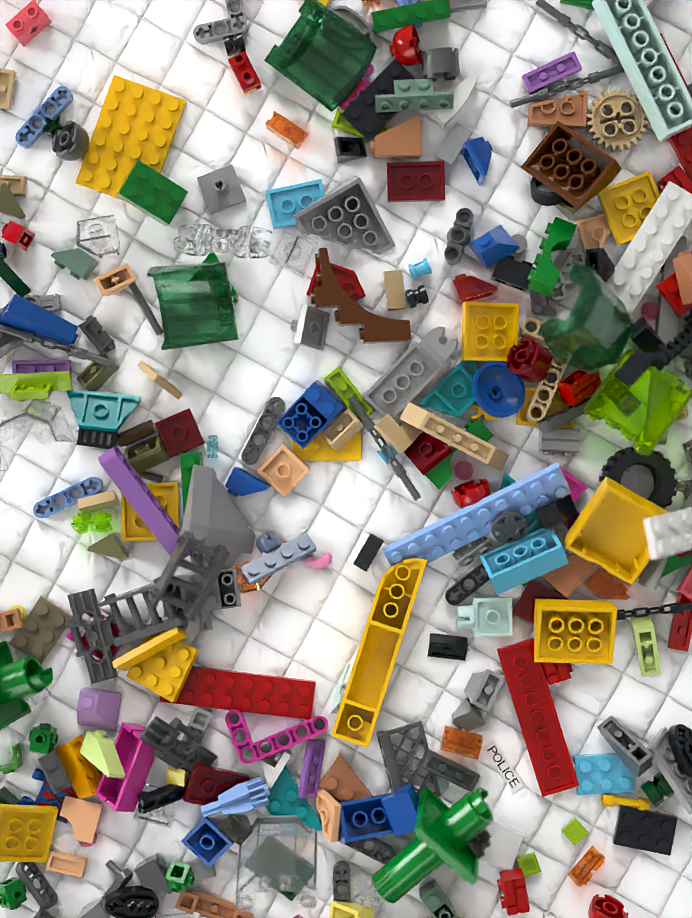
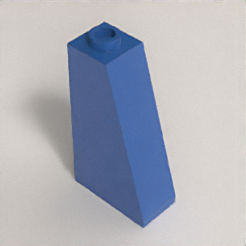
M17 294L12 296L0 315V324L24 332L35 333L36 337L39 338L47 337L56 340L58 344L64 346L74 344L78 337L76 333L78 326Z

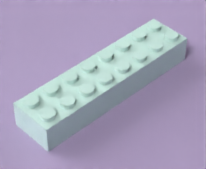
M593 0L592 5L659 142L692 127V98L644 0Z

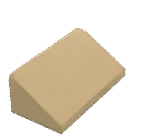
M402 270L383 271L388 311L407 308Z
M348 408L321 435L333 449L338 451L363 427V423Z
M115 490L77 499L78 510L83 514L121 504Z

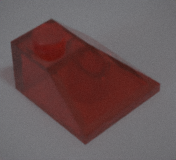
M460 274L455 276V280L451 282L457 305L493 296L498 291L497 286L472 275Z

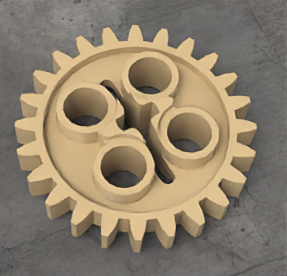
M613 88L611 94L606 90L603 93L604 97L599 94L597 96L598 101H592L593 107H589L587 110L591 114H587L586 119L590 121L586 123V127H591L587 134H594L591 141L597 139V147L604 144V150L609 146L611 147V152H614L616 147L619 152H622L623 146L626 150H629L631 145L635 147L638 144L637 140H642L643 136L641 134L647 132L644 128L649 124L648 121H645L647 116L643 113L644 109L640 106V101H636L637 95L630 96L631 90L623 94V88L618 93ZM621 106L628 107L629 113H624ZM602 109H608L610 115H604ZM624 125H629L632 132L625 131ZM606 127L612 129V135L606 134Z

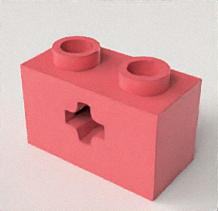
M32 0L8 21L5 26L24 47L52 21L36 1Z

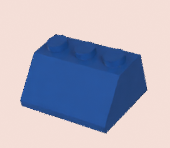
M391 793L339 803L341 805L339 823L341 844L394 833L381 803V800Z

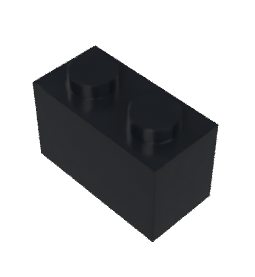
M511 255L498 261L490 279L527 292L530 282L527 280L530 270L535 269V267H532L533 264L527 261L518 262Z

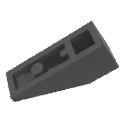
M467 698L451 715L454 720L452 723L459 730L464 729L467 732L484 726L486 723L481 711L476 706L470 704Z
M610 716L597 726V729L623 764L637 777H640L652 767L653 754L614 717Z

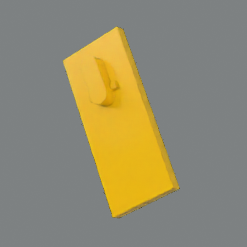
M320 432L304 449L292 439V452L302 461H361V432H357L338 451L333 449L322 437L321 434L323 432Z

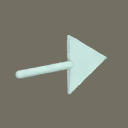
M349 662L346 664L340 683L337 682L331 713L336 710L342 701L341 689L350 667Z

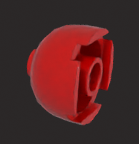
M411 25L399 29L393 36L392 44L389 45L391 56H395L400 64L407 67L422 64L420 57L422 49L419 50L418 43H420V39L415 26Z
M479 479L480 483H474L471 480L454 487L455 491L451 490V494L455 504L460 509H463L489 496L491 492L487 479Z
M596 894L590 902L588 909L589 918H628V911L627 913L624 911L625 906L610 895L605 894L604 897H598L599 894Z

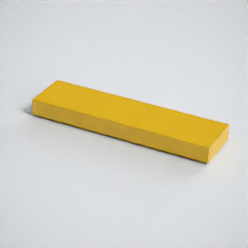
M174 627L114 660L112 662L113 667L122 671L131 668L187 637L186 630Z

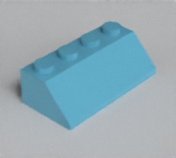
M552 527L538 529L523 536L519 541L507 543L479 556L497 595L569 563L563 546Z

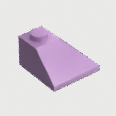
M86 686L82 688L79 692L76 709L77 725L116 731L122 693Z

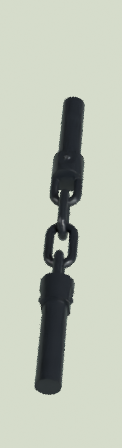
M676 602L664 604L660 607H641L627 611L621 609L617 610L616 621L626 620L627 617L638 618L659 613H682V611L692 610V602ZM664 607H670V611H664ZM645 610L646 614L637 615L636 611Z

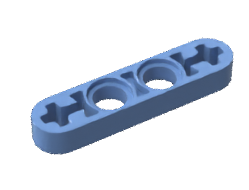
M60 86L56 88L17 131L15 138L20 146L23 148L31 147L44 133L42 128L47 124L45 117L53 120L55 116H60L71 104L73 95L67 87ZM61 93H63V94L66 93L67 98H66V99H64V98L61 99L60 94H61ZM54 100H56L57 102L59 101V104H60L61 106L59 107V106L54 102ZM50 105L56 108L55 113L52 115L46 114V108ZM42 120V127L35 129L33 127L34 121ZM29 127L35 133L34 135L28 130ZM23 135L28 137L29 140L27 142L21 138Z
M89 477L37 502L33 507V513L38 518L49 517L77 503V499L72 496L74 488H79L82 491L80 498H84L102 491L103 481L99 477ZM92 480L94 482H98L99 485L96 486L97 490H95L94 488L86 490L82 486V484H84L85 487L90 486L92 484ZM58 496H62L65 500L62 507H58L55 504V499ZM51 504L54 511H52V508L46 509L45 514L38 511L41 508L40 505L43 507Z

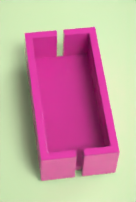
M122 722L114 746L125 772V777H108L103 773L95 793L117 812H135L138 804V793L142 792L155 758L152 754L154 748L139 739V736L145 730V727L141 724Z

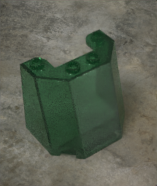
M574 263L569 272V279L572 283L582 286V289L566 321L555 317L549 318L544 322L539 333L558 363L592 374L606 365L618 363L635 328L625 304L594 269Z

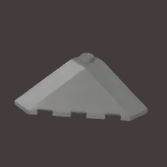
M358 176L347 180L293 215L302 234L310 236L311 233L321 236V239L335 243L339 241L347 243L346 246L361 250V248L372 250V253L378 255L396 246L364 183Z
M194 464L180 535L186 530L192 537L191 541L199 545L217 548L218 544L225 546L227 550L252 554L255 534L252 529L248 528L242 513L231 501V496L225 486L221 485L217 479L216 472L213 468Z

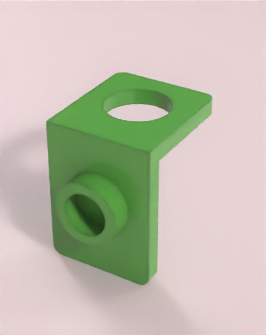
M20 743L12 747L14 763L0 765V772L3 771V774L15 772V769H19L23 765Z

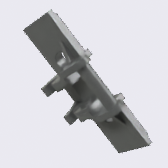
M92 588L67 595L74 618L73 622L68 623V628H71L76 645V657L83 656L85 658L91 683L94 684L118 677L117 670L112 664L114 659L110 646L114 645L113 639L116 638V636H113L110 626L112 619L111 616L102 618L95 589ZM84 613H91L93 620L87 621L82 616ZM80 626H83L85 629L89 649L84 648L79 630ZM101 650L104 655L103 658L96 660L92 655L93 651Z
M155 716L139 736L141 741L154 748L152 754L176 770L183 767L192 772L195 763L211 766L218 758L216 754L198 743L201 740L202 734L184 725L177 717L168 724L158 716ZM180 731L189 737L186 741L177 739L181 734ZM196 752L195 757L188 760L189 755Z

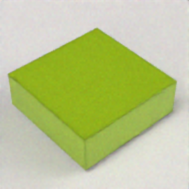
M576 817L561 829L574 846L589 834Z
M535 852L517 858L524 878L542 872Z

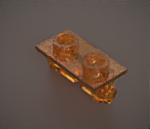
M591 846L570 871L569 877L577 886L582 887L586 885L593 876V873L590 871L592 869L597 871L605 863L606 857L599 853L594 846Z

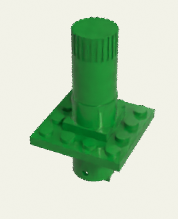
M6 641L0 642V730L31 713L27 696L41 692L53 681L52 667L43 670L41 663L35 657L28 656L13 661Z
M424 786L419 794L414 828L416 837L373 874L372 880L378 894L388 903H396L444 863L448 867L453 868L462 880L474 885L478 881L479 833L494 820L488 804L484 801L489 796V792L479 787L477 790L467 792L449 808L430 789Z

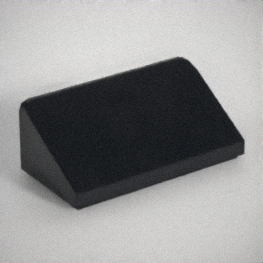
M430 633L427 656L465 661L468 638Z

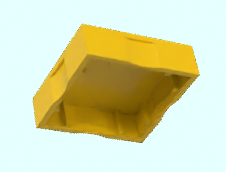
M605 477L565 535L564 548L602 566L609 573L632 585L650 559L643 519L669 512L612 479Z

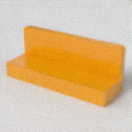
M81 735L55 748L78 799L94 795L101 780L97 767L80 753L84 741Z

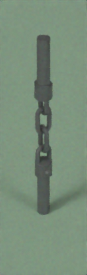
M545 0L536 1V5L557 19V22L563 27L568 26L577 37L590 42L601 55L608 60L611 59L623 68L614 49L601 40L594 39L585 28L579 24L575 25L571 22L569 16L564 13L562 14ZM578 28H580L586 34H584V36H581L576 31L578 30ZM600 44L605 47L603 50L598 48Z
M620 66L601 72L596 71L582 79H572L557 87L543 88L535 93L509 101L510 107H518L536 100L541 101L555 96L559 92L574 90L587 83L594 84L600 82L601 79L625 71ZM578 81L579 85L571 87L570 83ZM553 89L554 93L549 94L548 90Z
M0 324V332L21 338L23 341L29 343L38 342L42 347L51 350L57 348L66 351L70 356L82 360L87 359L112 368L115 365V360L90 353L86 349L72 345L64 346L58 344L56 340L47 337L39 338L36 337L35 333L24 332ZM45 340L54 342L53 347L45 345ZM70 348L76 349V354L70 353Z
M352 396L348 400L363 421V426L367 432H370L392 466L394 473L401 479L415 501L419 500L421 495L407 476V471L395 458L380 433L374 428L376 424L372 418H369L357 398ZM378 439H381L384 444L383 446H381ZM386 450H388V452L390 453V458L387 455Z

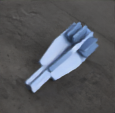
M261 776L235 785L219 795L218 801L201 806L203 818L220 812L223 815L247 813L269 805L267 796L270 795L268 785L263 784Z

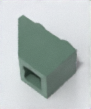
M80 248L51 254V257L55 259L54 264L62 269L65 267L70 269L71 272L69 274L77 280H80V278L87 280L99 263Z
M435 879L419 889L420 899L434 918H458L446 894Z

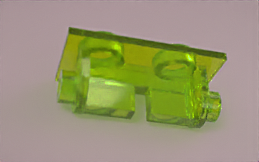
M108 512L94 513V520H91V513H77L73 515L71 526L78 533H87L88 531L104 533L107 530H113L110 524L112 522V514H108Z

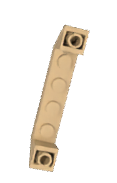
M410 402L407 403L400 417L404 422L502 472L510 456L499 448Z

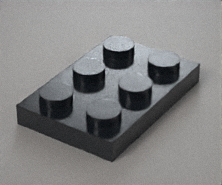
M619 805L612 842L615 845L670 856L678 818L669 814L649 810L642 811L634 807Z

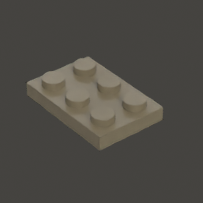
M42 595L24 620V627L18 629L9 644L25 655L35 657L43 664L67 628L68 623L73 619V615Z

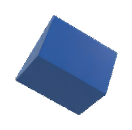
M409 782L381 800L392 830L397 837L413 832L415 828L419 798L412 782Z
M208 817L200 818L181 840L208 867L234 844V841Z

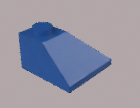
M483 137L464 142L461 151L479 186L483 184L492 156L491 151H493L488 140L485 141Z
M501 224L468 244L469 248L486 269L520 249Z
M240 467L233 468L225 485L228 488V493L235 497L264 491L271 486Z

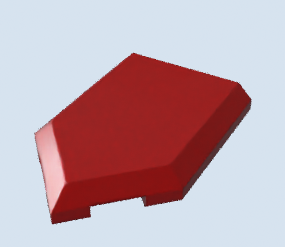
M330 263L337 281L354 302L366 296L355 271ZM319 265L315 267L306 293L307 296L313 293L314 287H320V284L317 285L316 281Z

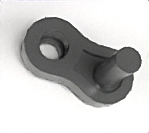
M109 860L105 866L116 876V879L106 891L104 897L117 889L124 888L132 879L133 872L129 868H125L122 871L112 860Z

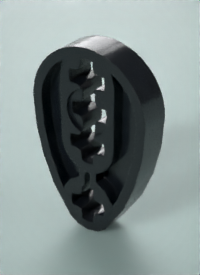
M683 724L673 725L669 728L668 732L673 755L682 772L692 777V730Z
M143 885L120 888L107 894L103 899V905L105 910L115 918H152L158 911L159 900L154 890L145 888Z

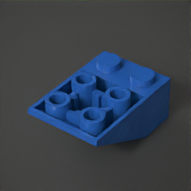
M316 380L276 423L304 449L342 411L345 405L319 380Z

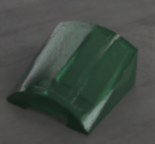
M305 0L298 10L301 15L280 46L278 47L276 44L273 46L264 61L332 112L349 97L360 83L378 47L361 31L319 1Z
M226 262L150 267L147 277H153L163 325L164 341L161 350L239 339L234 298Z

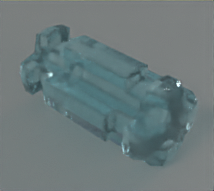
M209 435L207 437L209 439L207 441V452H209L207 457L217 458L218 436Z

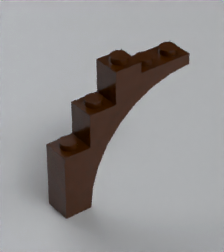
M319 248L318 254H315V265H319L316 281L317 285L320 284V287H314L313 293H310V302L314 304V308H337L334 311V317L339 327L361 325L362 328H359V339L363 340V344L407 342L411 340L410 320H394L381 317L367 311L354 302L337 281L329 262L327 248Z

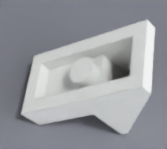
M286 748L283 752L279 751L274 759L276 763L266 757L261 759L269 788H272L292 753L290 749Z

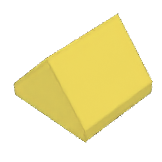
M167 767L166 783L184 787L190 773L185 770Z

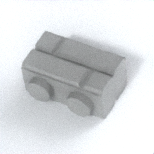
M554 428L550 431L541 432L539 429L538 450L543 451V455L555 456V452H563V456H574V453L580 452L581 430Z

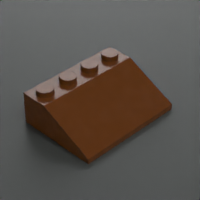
M559 121L555 123L521 166V169L577 209H580L605 189L622 170L616 159Z

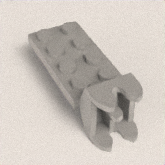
M445 327L432 329L419 343L415 341L362 397L382 416L388 413L394 419L406 407L407 403L411 402L444 368L442 364L457 348V339L447 341V338L443 336Z

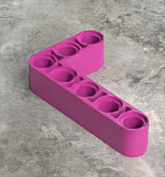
M234 709L228 711L225 715V722L238 756L245 764H251L320 735L328 729L329 725L328 720L324 716H316L254 742L242 712ZM232 713L239 715V721L236 724L231 723L229 719ZM317 719L324 720V729L317 730L314 723ZM301 726L305 727L308 732L307 736L303 738L297 735V729ZM239 731L246 733L247 737L244 742L237 740L236 735ZM286 734L289 736L290 741L287 745H282L279 742L280 735ZM263 742L271 744L270 752L266 753L261 749ZM246 749L253 751L254 756L251 760L244 758L243 753Z

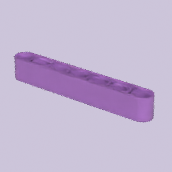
M116 446L112 447L98 457L100 465L171 557L181 530L120 449ZM187 548L182 559H185L194 551Z

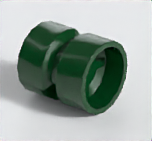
M661 771L653 776V781L647 780L640 786L655 807L664 802L665 796L669 798L675 794Z

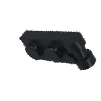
M187 779L184 787L168 784L150 792L142 791L138 793V811L145 814L183 799L189 779Z

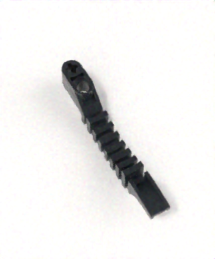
M692 308L689 311V315L684 318L687 322L682 327L684 330L680 332L679 337L675 336L674 342L669 340L666 347L660 344L657 352H639L636 350L616 371L614 377L630 388L649 367H655L661 371L665 365L668 366L672 360L674 361L678 354L680 355L692 343Z

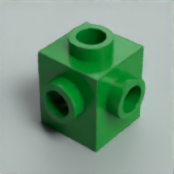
M40 723V725L33 727L28 737L30 741L29 751L45 754L54 751V745L58 742L57 728L51 727L49 723Z
M172 860L166 872L165 880L171 891L187 893L189 887H192L195 875L191 866L187 863Z
M11 877L0 883L1 908L14 910L19 908L21 903L27 901L26 887L20 878Z

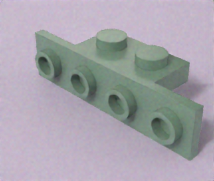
M433 78L394 80V94L375 95V111L397 112L453 109L454 91L434 92Z

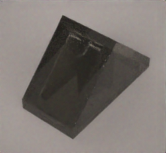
M230 814L218 828L219 832L239 846L253 832L246 815Z

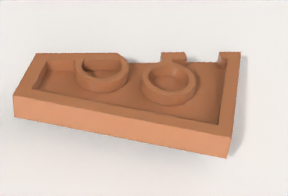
M588 91L574 96L567 95L557 100L551 99L530 104L528 107L527 126L552 128L559 121L570 129L585 130Z
M341 753L338 754L318 785L342 802L373 796Z

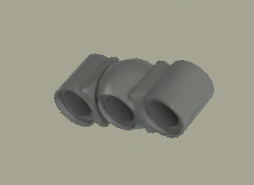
M461 208L457 211L453 226L447 232L448 242L444 256L446 262L450 265L460 263L464 247L471 240L470 230L473 224V213L468 208ZM464 214L470 217L467 222H461L459 218ZM456 233L464 235V238L460 241L455 240L453 237ZM456 251L458 257L450 259L448 257L449 252Z

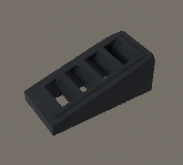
M79 428L76 445L111 449L116 446L118 432ZM84 431H88L87 442H83ZM92 432H96L94 443H91ZM100 433H104L102 444H98ZM108 434H111L110 446L106 445Z

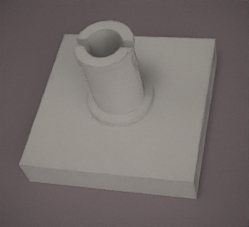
M232 164L197 177L211 215L246 201Z
M301 305L299 320L294 319L291 324H297V326L290 325L291 330L296 332L294 343L323 351L330 313L309 305Z

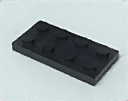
M394 59L349 105L341 116L370 142L399 112H376L375 95L394 94V80L416 78Z

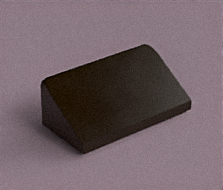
M148 420L117 435L119 447L128 446L157 433L153 420Z

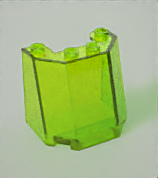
M630 348L619 358L583 411L593 421L604 419L608 427L618 429L622 432L621 435L625 439L634 441V450L642 456H649L691 401L692 389L684 385L685 382L666 368L659 371L655 367H649L628 388L615 378L614 374L635 352V350Z

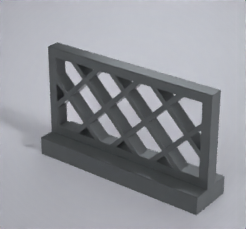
M422 721L388 731L376 732L391 792H395L403 787V783L406 785L412 782L417 775L424 779L419 789L414 787L418 791V798L420 790L426 785L427 781L434 785L435 792L433 793L437 797L441 796L435 774L428 772L427 776L424 777L417 773L429 751ZM418 727L420 734L414 740L408 734L412 728ZM395 733L403 735L398 746L392 743L390 735ZM406 738L415 742L410 752L401 748ZM417 745L424 747L425 752L421 759L413 755ZM399 750L408 754L403 764L396 760ZM411 756L419 760L415 770L406 766ZM404 769L413 773L408 783L401 779Z

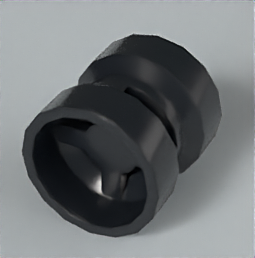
M241 32L236 33L233 37H223L227 56L234 55L235 52L242 53L246 51Z
M424 285L418 286L417 290H405L411 309L417 307L419 303L423 305L429 303Z

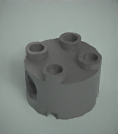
M452 47L429 49V54H426V51L420 53L423 78H433V82H435L437 78L444 77L445 81L455 80L458 74H460L458 48L454 50Z

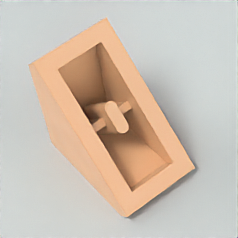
M128 263L93 279L102 296L117 295L137 281Z

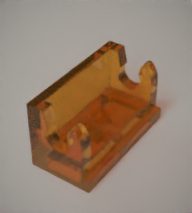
M276 111L273 112L272 118L268 119L265 123L267 130L297 150L309 135Z
M445 725L440 749L478 760L483 742L482 735Z

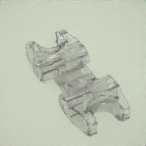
M183 224L178 227V236L174 238V251L183 255L201 257L209 253L234 254L237 258L242 259L266 258L270 255L272 231L255 226H241L238 230L214 229L208 224ZM187 229L190 230L192 234L182 235V231ZM265 233L269 239H258V235ZM220 239L226 240L227 243H222ZM178 242L188 243L189 247L181 249L178 246ZM265 247L266 251L259 253L256 248Z

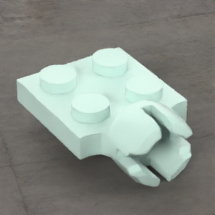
M512 597L473 598L470 606L457 607L456 615L458 617H466L456 618L457 627L460 629H472L474 637L512 636Z

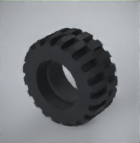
M642 446L627 447L615 452L614 456H610L606 460L607 464L603 465L601 469L603 471L602 476H599V482L601 483L605 477H608L621 485L622 476L627 468L634 465L647 467L654 477V488L647 500L663 509L671 506L673 503L671 498L676 496L677 491L674 488L675 485H678V479L674 478V474H676L675 468L670 466L671 461L668 458H664V454L660 451Z

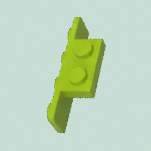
M70 371L0 374V394L9 393L10 400H17L18 402H24L28 399L43 401L48 399L53 391H66L73 388Z

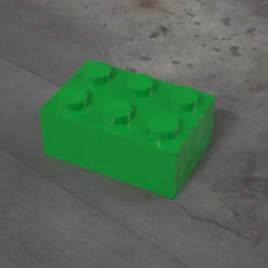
M137 160L116 196L162 225L168 226L188 191L140 160Z

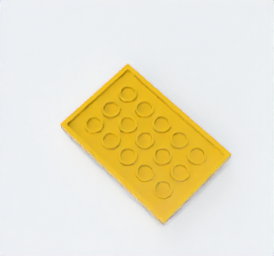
M114 75L89 143V151L85 154L75 183L122 200L116 194L137 160H140L161 174L185 109L186 100Z

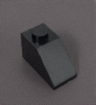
M569 494L535 510L541 527L546 529L577 513V509Z

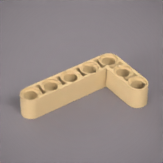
M528 318L521 325L520 332L522 336L532 338L541 345L552 349L551 353L553 354L551 366L547 374H552L555 381L550 383L545 378L543 381L538 382L525 413L526 419L529 422L537 423L547 413L558 387L557 384L560 382L575 348L576 339L573 335L535 318ZM526 324L533 325L535 331H527ZM544 332L551 333L552 340L545 339ZM563 339L569 342V348L562 346L561 341ZM554 357L561 358L562 365H556ZM540 391L547 394V400L544 401L539 398ZM532 409L539 411V418H534L531 415Z

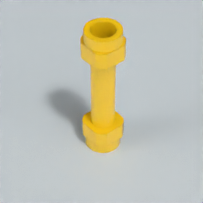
M609 793L602 794L601 805L608 807L622 805L637 807L638 810L645 811L649 810L650 806L649 799L644 797H638V799L613 797Z

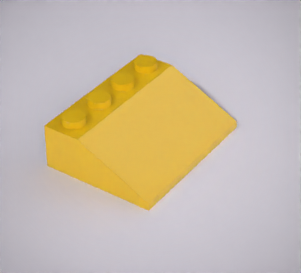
M535 599L534 661L613 664L617 608L613 601Z

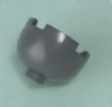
M70 120L61 125L63 129L59 135L55 134L52 142V151L63 160L77 161L89 151V136L82 126Z

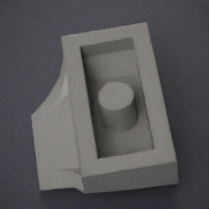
M490 669L479 673H472L464 689V692L470 699V704L488 713L505 678Z

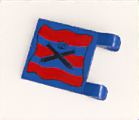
M36 768L32 773V778L44 781L35 801L28 796H23L19 805L57 806L56 820L67 824L68 820L60 816L65 796L78 799L73 786L54 795L43 770Z

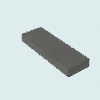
M429 749L421 764L423 769L471 792L481 776L479 773Z

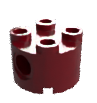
M532 338L519 340L520 343L517 346L514 344L507 354L506 363L510 368L509 370L527 382L543 381L547 377L553 354Z

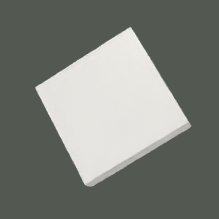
M492 822L484 829L481 836L479 859L506 870H511L524 838V833Z

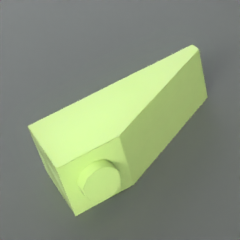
M651 616L630 617L641 676L661 674L655 630Z
M96 730L95 732L87 731L80 753L106 776L124 778L125 772L113 740L106 736L107 733L102 730Z

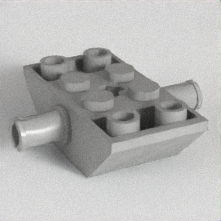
M202 554L190 555L192 563L204 567ZM236 568L221 570L199 612L201 631H205L206 627L207 630L213 629L210 612L241 607ZM192 571L187 574L175 575V577L196 584L199 582L201 574ZM169 583L166 587L169 595L187 601L192 596V591ZM162 601L164 616L167 617L169 614L167 612L164 601ZM174 605L176 612H179V614L184 613L183 608Z

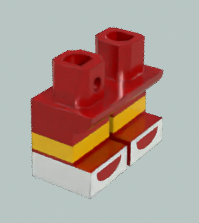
M246 51L228 59L245 98L263 90Z

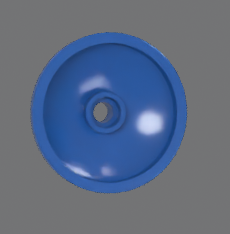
M499 361L488 362L476 371L472 381V391L477 404L483 411L493 417L506 418L514 415L521 409L525 400V386L523 380L512 373L506 363Z

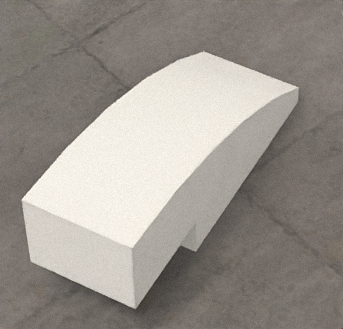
M477 71L449 91H454L453 109H439L434 112V118L442 129L453 121L467 103L479 73Z

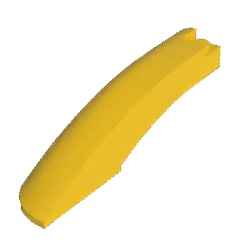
M418 558L403 560L390 567L382 576L331 736L368 748L427 560Z

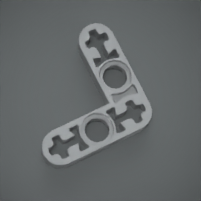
M225 0L229 18L197 25L193 30L196 42L199 44H209L222 41L225 36L233 37L236 33L241 32L242 36L245 35L248 31V23L243 0ZM233 3H238L241 6L238 12L230 10V6ZM238 17L240 18L241 25H243L242 30H238L236 27V18ZM218 26L226 28V32L223 35H218L215 32ZM209 28H212L213 37H211ZM203 30L204 33H207L204 35L205 38L197 36L200 35V31Z

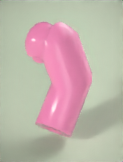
M329 552L323 553V556L318 559L307 556L304 565L321 570L332 563L333 556Z

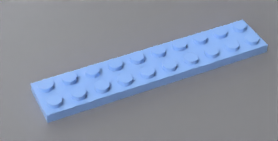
M556 462L483 498L473 505H469L382 548V551L391 567L398 562L412 558L427 560L426 564L491 533L492 523L500 514L516 511L526 516L570 494L571 491L559 464Z

